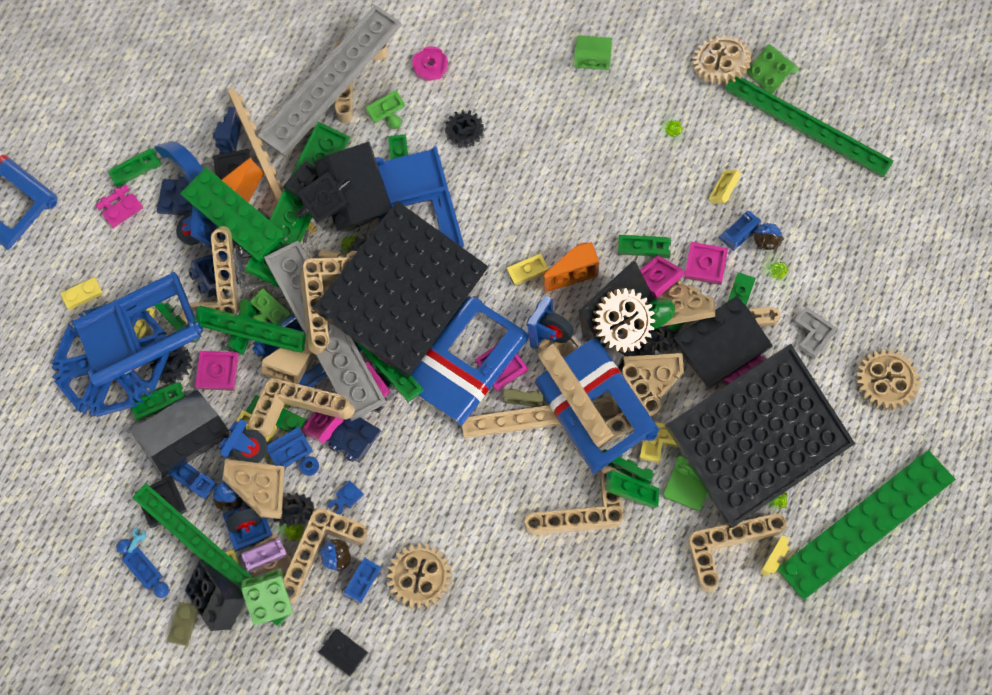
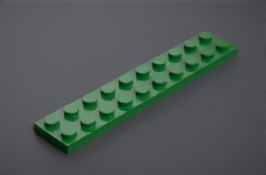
M318 121L292 175L305 161L315 167V161L346 149L351 137ZM286 190L283 191L269 219L286 236L269 254L296 241L301 243L313 218L309 213L300 219L297 217L295 212L304 207L303 203ZM251 256L244 272L279 288L265 259L259 263Z
M928 449L779 566L777 571L797 595L805 601L951 485L956 479Z

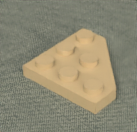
M680 279L658 297L670 299L675 305L673 317L663 326L715 317L714 298L700 293V290L691 285L683 284Z
M682 353L624 357V366L629 363L636 364L659 400L684 373ZM629 369L626 371V375L633 378L637 375V372L634 369ZM640 385L636 388V392L638 394H645L647 388ZM649 402L646 408L651 411L656 403Z
M225 459L223 480L259 516L280 519L282 515L284 466Z

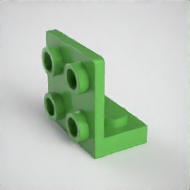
M578 35L574 55V68L610 70L612 38Z
M768 44L746 72L764 89L773 94L791 72L796 74L800 68L774 46Z
M678 455L663 497L701 511L707 492L685 457Z
M281 568L242 580L241 589L253 625L293 614Z

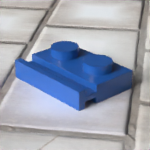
M299 427L267 445V452L274 464L284 466V469L313 452Z

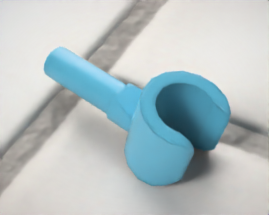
M135 528L133 530L134 539L127 550L128 552L132 553L137 543L146 539L145 530L139 536H137L139 529Z

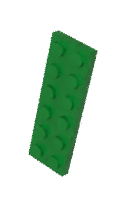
M207 167L180 193L184 199L217 227L225 226L229 228L232 240L259 263L286 236L282 230Z

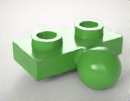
M397 90L367 106L365 110L374 124L388 118V126L391 129H398L402 125V120L399 116L394 115V113L406 105Z
M264 288L250 302L262 312L261 314L254 315L251 319L266 322L265 319L268 318L275 325H279L292 314Z

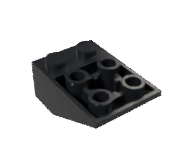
M199 559L185 592L210 631L231 630L245 603L244 595L238 585L203 559Z

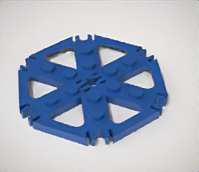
M105 305L84 310L83 312L87 315ZM147 310L131 317L133 327H135L138 320L144 319L154 331L153 335L138 339L141 347L152 344L168 335ZM68 324L52 362V369L59 371L58 374L53 375L57 386L79 412L86 414L87 410L91 408L89 414L100 417L139 406L135 399L143 403L141 399L143 393H146L149 397L151 396L150 391L147 390L148 388L154 393L169 353L157 358L156 366L149 380H143L135 370L116 378L118 383L128 393V398L125 401L108 406L104 404L112 381L97 388L90 380L83 398H79L71 389L70 381L74 378L88 375L91 367L86 354L67 359V354L73 340L76 337H80L76 327L73 328Z

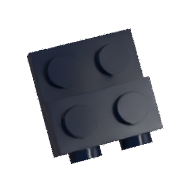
M228 107L227 113L224 114L223 122H218L216 129L214 128L213 139L216 141L215 146L219 148V154L237 151L242 123L236 107Z
M179 176L178 180L162 179L157 205L158 214L184 216L192 212V205L180 194L189 185L183 177Z
M213 254L192 260L188 272L190 278L197 281L199 293L204 294L206 298L217 295ZM226 270L227 276H224V275L221 273V275H222L223 277L228 278V277L230 276V275H229V272H228L227 270ZM237 273L236 284H239L242 281V277Z
M361 417L353 421L350 418L344 419L332 432L331 437L326 440L327 446L334 452L339 450L344 453L343 456L350 462L355 460L360 463L381 433V429Z

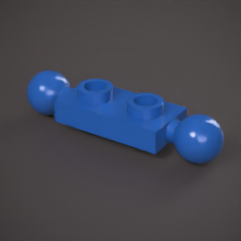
M128 539L119 540L116 549L118 553L126 555L122 559L126 566L147 590L153 586V593L156 597H166L169 593V586L165 582H159L163 575L138 546L130 553L127 550L131 545V541Z

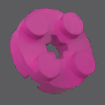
M428 46L422 48L423 50L419 53L417 52L412 60L416 76L427 81L441 79L448 69L447 56L437 47ZM429 61H433L434 65L428 66L426 65V63H429Z

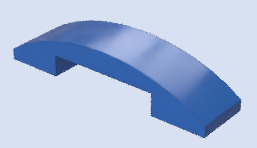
M169 141L155 146V150L163 158L169 157L184 173L183 179L188 184L202 172L203 168L197 159L181 144Z
M188 463L169 474L203 499L217 485L216 482L202 472L200 473Z

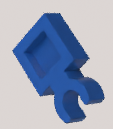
M349 480L336 493L339 499L331 501L328 507L331 509L333 506L338 505L339 509L335 513L341 515L345 505L351 508L364 496V493Z

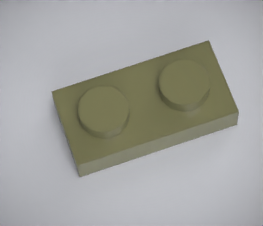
M514 388L504 390V403L533 407L543 406V394L537 391H529L527 393Z
M178 602L167 642L188 647L198 614L194 605Z

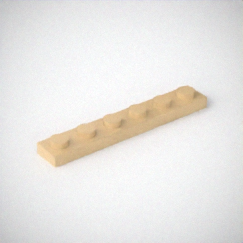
M551 344L537 354L594 443L599 447L613 437L614 434L557 347Z

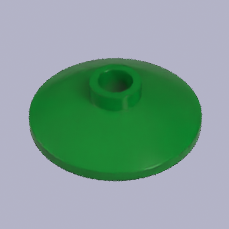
M658 298L648 303L652 305L648 311L654 312L650 316V319L655 320V322L650 323V326L654 329L668 323L675 313V305L670 299Z

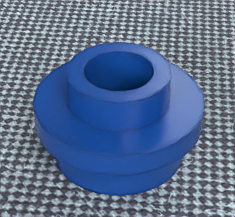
M307 456L301 460L299 468L304 475L312 476L318 472L319 462L315 457ZM312 463V467L306 468V464Z

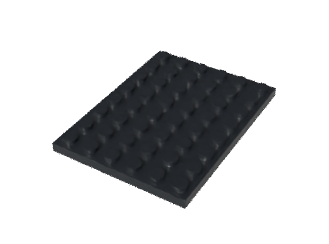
M397 201L317 302L313 311L409 378L489 266Z
M792 344L787 345L664 425L729 528L735 527L855 444Z

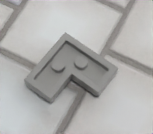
M805 307L794 321V324L809 333L799 345V349L813 359L816 358L838 329L808 307Z

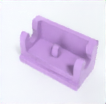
M276 538L241 553V556L249 573L286 557V552L280 538Z

